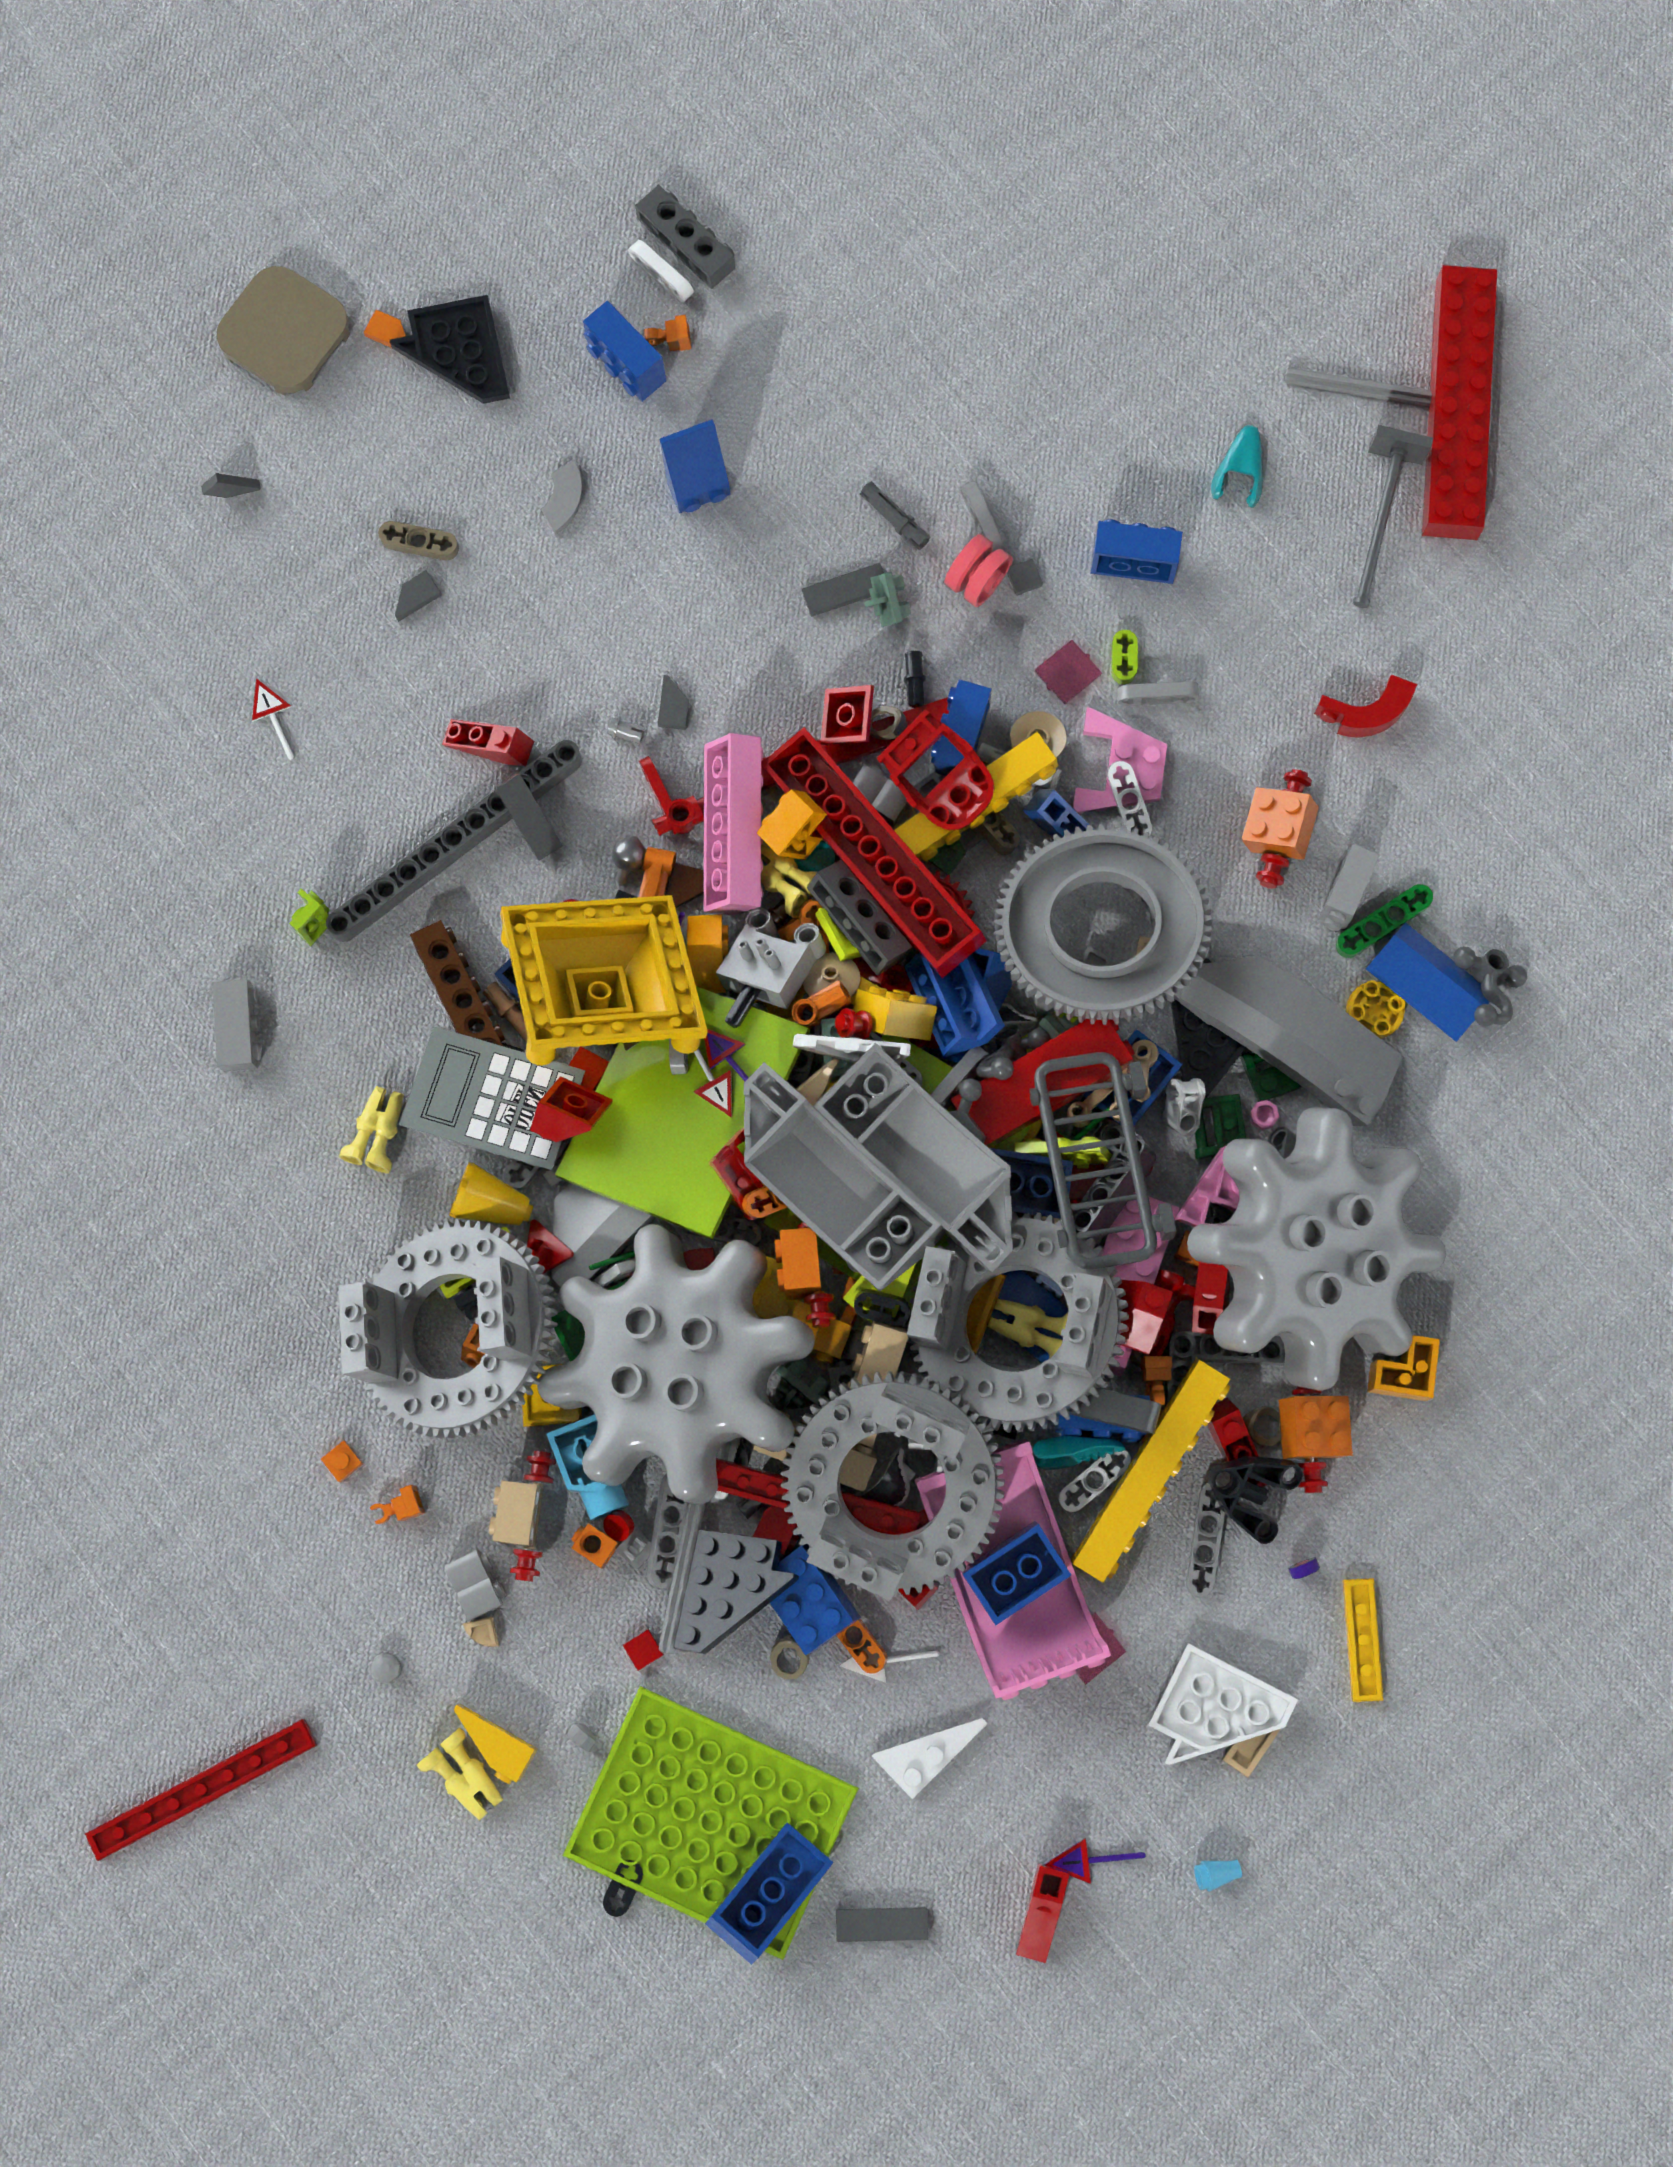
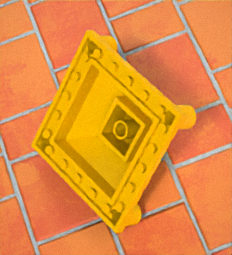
M672 895L501 906V942L509 949L528 1036L526 1057L531 1063L541 1066L551 1063L555 1058L556 1048L616 1044L619 1042L630 1043L644 1040L655 1041L669 1038L673 1048L680 1053L689 1054L698 1050L701 1039L706 1038L708 1030Z

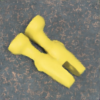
M761 845V859L768 864L767 866L763 865L761 884H763L765 890L780 892L785 899L786 913L793 918H798L800 906L808 900L805 892L814 898L807 887L817 872L802 871L798 869L797 863L793 858L778 856L771 848ZM784 878H791L796 883H798L805 892H803L798 887H795L787 883Z
M376 1086L361 1116L356 1119L358 1133L351 1144L344 1146L340 1150L339 1158L351 1164L362 1165L369 1137L373 1131H376V1137L367 1154L365 1164L375 1171L388 1174L392 1169V1162L386 1156L387 1141L394 1138L398 1132L397 1124L404 1094L393 1091L385 1112H381L386 1089Z
M997 1299L994 1309L1002 1311L1007 1316L1009 1314L1015 1316L1013 1324L1006 1323L1007 1320H998L990 1317L987 1327L1018 1342L1021 1347H1033L1036 1345L1044 1349L1049 1354V1358H1051L1059 1349L1063 1340L1041 1334L1035 1330V1327L1053 1331L1061 1336V1330L1065 1329L1068 1313L1063 1317L1055 1318L1046 1316L1045 1312L1037 1305L1031 1307L1013 1301Z
M459 1727L440 1746L461 1767L462 1774L454 1770L438 1747L416 1766L422 1772L433 1770L439 1773L446 1780L445 1787L447 1793L454 1796L480 1821L488 1812L480 1799L475 1797V1794L481 1791L483 1797L494 1807L502 1802L503 1798L483 1769L484 1764L475 1758L470 1759L463 1745L465 1732Z

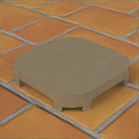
M271 266L261 270L254 276L217 327V341L225 358L232 364L235 362L274 387L277 393L286 396V393H296L301 390L307 392L314 385L312 379L341 341L346 343L350 335L349 319L344 306L326 291L293 270L283 266Z

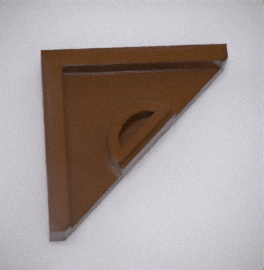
M678 863L674 864L665 896L672 895L675 908L704 894V870Z

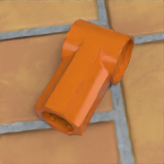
M648 846L644 858V876L639 897L665 896L668 880L676 863L677 852Z
M838 980L807 999H800L794 1003L792 1007L793 1019L801 1025L817 1026L821 1023V1019H825L851 1004V996L843 983ZM811 1005L813 1015L809 1020H805L803 1011L807 1006Z

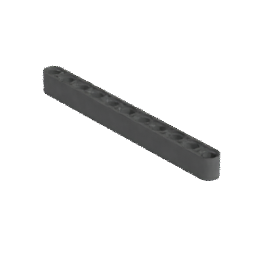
M562 740L518 773L523 778L525 784L530 787L529 790L534 799L538 800L574 773L581 766L582 757L575 742ZM566 752L575 753L571 760L565 761L561 759L562 755ZM549 768L553 770L548 777L543 778L539 776L540 771ZM494 790L334 910L326 921V926L333 937L341 942L352 940L510 821L512 817L506 808L503 811L494 810L495 805L502 802L497 792ZM475 820H485L482 827L476 829L471 827ZM452 837H462L458 845H449ZM429 854H439L437 861L433 863L426 862ZM407 871H417L413 879H404V874ZM384 888H394V891L390 896H381V892ZM361 905H371V908L368 911V913H358V910ZM339 922H348L345 930L335 931L336 925Z
M851 1330L844 1359L854 1362L856 1354H862L865 1343L861 1342L862 1331ZM906 1342L897 1373L904 1372L905 1375L909 1376L915 1373L917 1378L924 1379L928 1374L921 1375L918 1372V1369L923 1364H916L913 1360L919 1353H913L910 1350V1346L913 1344ZM983 1361L985 1364L1002 1371H1025L1013 1367ZM1096 1388L1100 1396L1096 1398L1089 1395L1088 1399L1091 1405L1086 1406L1083 1403H1079V1414L1072 1409L1069 1410L1070 1415L1139 1432L1155 1434L1162 1404Z

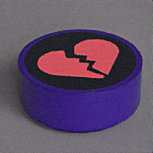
M1312 1557L1290 1566L1288 1570L1292 1579H1300L1317 1572L1320 1566L1316 1557Z

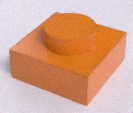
M345 1440L321 1458V1461L340 1483L363 1465V1462Z

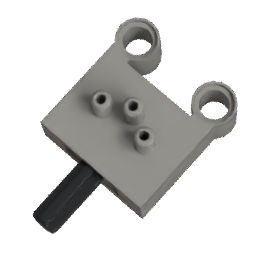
M757 908L748 913L745 919L746 925L716 972L724 989L739 994L725 1017V1022L732 1028L739 1027L756 999L788 1009L814 963L826 952V944L816 925L813 923L800 925L794 933L796 943L777 938L778 930L768 910Z

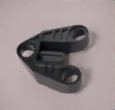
M1244 1456L1213 1467L1209 1472L1208 1482L1221 1510L1259 1543L1268 1544L1272 1542L1278 1533L1276 1521L1254 1507L1238 1501V1499L1241 1497L1262 1506L1263 1502H1266L1268 1499L1267 1493L1269 1490L1247 1481L1248 1477L1274 1488L1279 1487L1285 1490H1292L1302 1481L1303 1471L1301 1467L1288 1459ZM1293 1467L1295 1471L1294 1477L1290 1481H1282L1286 1470ZM1221 1472H1228L1230 1474L1229 1483L1223 1487L1217 1486L1215 1481L1217 1475ZM1269 1521L1270 1530L1268 1533L1258 1535L1261 1525Z

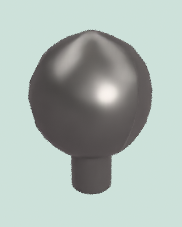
M635 836L620 840L612 851V860L615 866L619 868L615 881L621 884L626 883L629 871H637L644 864L646 849Z

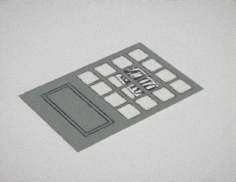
M434 1026L399 1125L552 1170L562 1141L554 1142L544 1139L539 1134L530 1131L538 1102L560 1076L581 1085L585 1070L555 1061L543 1066L535 1065L527 1059L524 1052Z

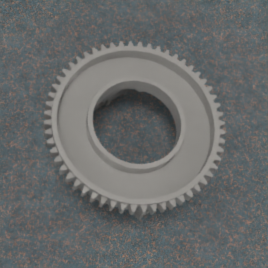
M1099 824L1097 830H1093L1091 825H1087L1086 831L1083 832L1078 826L1075 828L1074 834L1064 830V837L1062 838L1054 834L1052 843L1044 839L1043 848L1035 845L1033 847L1034 855L1026 852L1024 854L1025 862L1017 861V870H1010L1011 879L1004 880V887L1006 889H1000L1001 899H997L998 909L995 910V919L997 920L994 921L995 930H997L995 931V940L998 941L997 950L1001 951L1000 959L1001 962H1005L1006 972L1011 971L1012 981L1018 980L1019 990L1025 988L1026 997L1029 998L1036 1018L1056 1011L1057 1016L1062 1012L1067 1013L1068 1020L1073 1016H1077L1080 1023L1085 1018L1090 1019L1091 1024H1094L1096 1019L1102 1020L1103 1025L1107 1024L1108 1019H1113L1115 1024H1119L1120 1018H1125L1127 1022H1131V1016L1133 1015L1141 1019L1143 1018L1144 1011L1153 1014L1155 1006L1163 1009L1165 1000L1171 1003L1174 1001V993L1183 994L1182 985L1188 987L1191 985V977H1197V968H1202L1203 958L1207 957V947L1210 946L1209 937H1211L1212 927H1210L1212 925V916H1209L1211 915V905H1207L1209 903V896L1205 894V885L1200 884V875H1194L1193 865L1186 867V857L1178 859L1179 850L1176 849L1169 852L1170 844L1168 842L1161 846L1159 845V837L1149 840V832L1139 836L1137 828L1129 833L1124 825L1119 831L1116 830L1114 824H1111L1109 830H1105L1103 824ZM1096 882H1110L1120 884L1123 888L1131 889L1139 894L1141 901L1146 903L1151 915L1150 922L1152 926H1155L1154 933L1147 946L1132 959L1111 966L1085 964L1064 952L1053 936L1051 919L1060 901L1078 887Z
M1016 1212L1012 1213L1011 1238L1013 1251L992 1273L950 1238L946 1239L948 1243L946 1248L940 1245L937 1248L926 1246L920 1276L917 1277L918 1285L913 1287V1291L916 1292L915 1298L910 1299L913 1308L909 1313L911 1317L907 1323V1335L911 1341L915 1342V1344L910 1346V1350L913 1353H919L913 1358L916 1364H923L918 1369V1372L921 1375L928 1374L929 1385L939 1381V1391L941 1392L950 1387L951 1398L958 1394L962 1395L959 1404L963 1405L970 1402L971 1405L968 1412L979 1413L976 1421L980 1418V1422L985 1421L987 1425L991 1421L992 1428L998 1431L1002 1423L1006 1432H1010L1013 1425H1015L1018 1432H1022L1025 1424H1027L1030 1431H1035V1426L1038 1422L1043 1429H1046L1047 1420L1049 1419L1055 1425H1058L1059 1415L1069 1420V1410L1072 1409L1079 1414V1403H1083L1086 1406L1091 1405L1088 1396L1092 1395L1098 1398L1100 1395L1096 1390L1097 1386L1106 1388L1107 1384L1103 1380L1104 1377H1114L1109 1368L1111 1366L1119 1367L1120 1363L1114 1357L1124 1355V1351L1118 1345L1127 1343V1339L1120 1335V1333L1129 1331V1327L1121 1323L1129 1319L1128 1313L1121 1311L1128 1307V1303L1126 1300H1120V1298L1126 1295V1292L1123 1288H1117L1122 1284V1280L1120 1277H1113L1117 1273L1116 1268L1112 1266L1088 1270L1076 1266L1069 1257L1067 1247L1060 1248L1057 1230L1063 1229L1062 1220L1060 1219L1054 1224L1053 1216L1049 1215L1043 1221V1217L1039 1212H1037L1034 1219L1031 1218L1029 1212L1028 1214L1024 1213L1022 1218ZM1085 1238L1078 1239L1079 1249L1084 1257H1098L1104 1253L1100 1246L1094 1248L1096 1242L1093 1238L1086 1241ZM1015 1270L1037 1272L1054 1281L1061 1288L1067 1301L1069 1312L1065 1329L1061 1330V1336L1063 1337L1061 1346L1050 1359L1026 1371H1002L985 1364L973 1351L967 1335V1314L974 1296L985 1283L1002 1273Z
M456 1220L455 1224L446 1221L444 1227L434 1224L433 1230L424 1228L423 1235L414 1233V1240L405 1239L404 1247L396 1246V1253L393 1256L389 1254L386 1256L388 1262L385 1265H379L381 1269L379 1274L372 1275L374 1278L373 1284L364 1281L339 1286L342 1374L368 1382L366 1390L374 1392L371 1397L372 1400L378 1401V1408L386 1410L385 1415L394 1418L395 1423L401 1424L404 1428L429 1437L454 1439L455 1436L465 1438L466 1433L474 1436L477 1434V1430L486 1432L487 1424L493 1427L498 1426L497 1418L506 1421L508 1419L507 1411L516 1413L515 1404L524 1405L526 1403L523 1397L524 1394H533L530 1388L531 1385L540 1384L537 1375L545 1374L546 1371L542 1365L551 1361L546 1354L548 1351H554V1347L549 1345V1341L556 1339L557 1335L552 1334L551 1329L557 1327L558 1323L551 1321V1317L557 1315V1311L550 1308L551 1305L556 1303V1299L548 1296L554 1289L545 1285L550 1278L542 1274L545 1267L537 1264L539 1258L531 1254L532 1250L524 1246L525 1243L516 1239V1236L499 1227L497 1228L480 1221L475 1223L471 1220H466L464 1223ZM460 1278L475 1279L477 1288H474V1294L477 1295L478 1317L475 1320L476 1324L479 1325L480 1343L477 1351L485 1353V1355L481 1358L480 1364L460 1377L436 1379L422 1367L415 1354L413 1326L417 1312L428 1295L440 1285Z
M888 1371L886 1379H882L880 1372H876L874 1381H871L869 1376L864 1374L862 1384L854 1377L851 1379V1388L843 1382L839 1385L840 1393L833 1388L830 1389V1399L822 1395L819 1398L821 1407L813 1403L810 1407L813 1415L805 1413L802 1419L806 1424L798 1423L795 1427L800 1433L794 1434L792 1442L796 1445H789L785 1450L792 1456L784 1457L782 1462L789 1466V1468L781 1471V1475L788 1478L782 1481L781 1487L789 1490L782 1495V1500L790 1501L785 1506L784 1511L793 1512V1515L788 1519V1523L797 1524L793 1534H802L803 1537L799 1542L800 1546L805 1544L810 1546L807 1551L809 1557L806 1562L824 1570L826 1573L829 1572L835 1575V1579L840 1577L846 1580V1585L850 1583L855 1584L858 1590L863 1588L869 1591V1593H874L891 1601L893 1595L897 1596L899 1588H903L905 1594L909 1595L911 1587H915L917 1592L921 1593L923 1584H926L930 1590L934 1588V1580H937L941 1585L945 1584L946 1574L954 1579L956 1577L955 1568L964 1572L966 1570L964 1561L974 1563L975 1557L972 1552L981 1555L983 1548L980 1543L988 1544L990 1538L986 1533L994 1534L996 1529L990 1522H999L1000 1516L994 1511L1002 1510L1003 1504L996 1499L1004 1498L1005 1492L997 1488L1004 1486L1005 1479L996 1476L1004 1472V1467L995 1465L1001 1461L1002 1457L999 1454H992L998 1448V1444L988 1443L993 1437L992 1431L983 1433L987 1423L985 1421L976 1422L979 1413L968 1412L971 1405L970 1402L963 1405L959 1404L962 1395L958 1394L951 1398L950 1387L941 1392L939 1391L940 1382L937 1381L931 1387L929 1386V1377L926 1376L921 1383H918L917 1374L913 1373L910 1380H906L904 1372H900L898 1379H894L892 1371ZM895 1432L894 1435L899 1438L902 1435L924 1445L923 1449L925 1450L930 1448L937 1456L943 1468L946 1480L944 1503L937 1515L929 1523L916 1531L900 1535H890L871 1530L851 1514L843 1500L840 1489V1471L845 1456L858 1442L877 1433Z

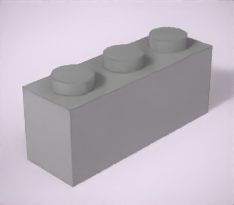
M247 979L212 982L217 1067L223 1072L258 1069L257 1060H261L260 1043H256V1032L260 1031V1022L258 1015L254 1013V1004H258L257 988L253 987Z

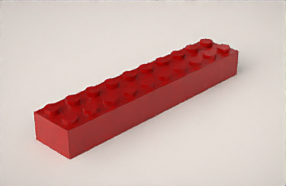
M1442 265L1436 279L1430 379L1432 396L1429 406L1427 436L1433 437V442L1426 456L1422 536L1478 540L1484 529L1497 269Z
M805 727L761 762L764 770L784 794L791 789L803 791L827 814L815 830L835 854L842 859L859 882L942 978L987 942L982 931Z

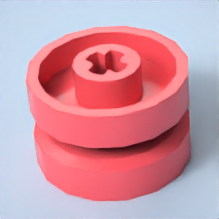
M982 534L976 535L963 548L951 565L944 580L945 585L955 593L965 590L964 599L975 608L981 606L993 594L1006 576L1013 561L1012 556L1002 549L992 552V541Z

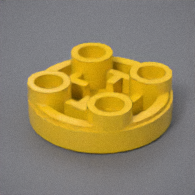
M1370 980L1352 992L1346 1003V1013L1382 1039L1393 1034L1401 1025L1405 1013V1000L1384 983Z

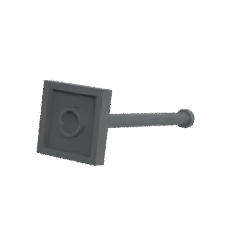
M1378 425L1373 435L1368 453L1390 457L1391 462L1358 594L1353 599L1352 604L1355 606L1368 608L1370 605L1368 597L1402 461L1422 465L1431 449L1433 437Z

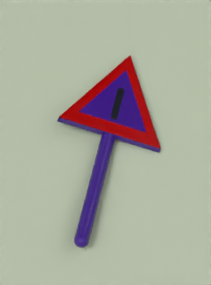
M707 1029V1036L704 1038L710 1070L726 1059L739 1076L746 1081L749 1077L730 1056L742 1048L745 1043Z
M1084 1838L1044 1865L1066 1870L1070 1873L1069 1876L1091 1884L1089 1863L1142 1859L1146 1857V1854L1138 1852L1088 1857L1086 1838Z

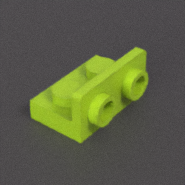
M300 888L297 893L307 905L296 910L289 924L302 940L309 946H312L327 930L326 921L331 910L312 890L307 894Z

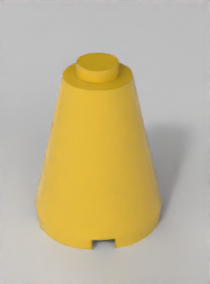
M468 1162L449 1216L456 1219L520 1226L522 1221H529L533 1205L529 1204V1197L475 1163Z

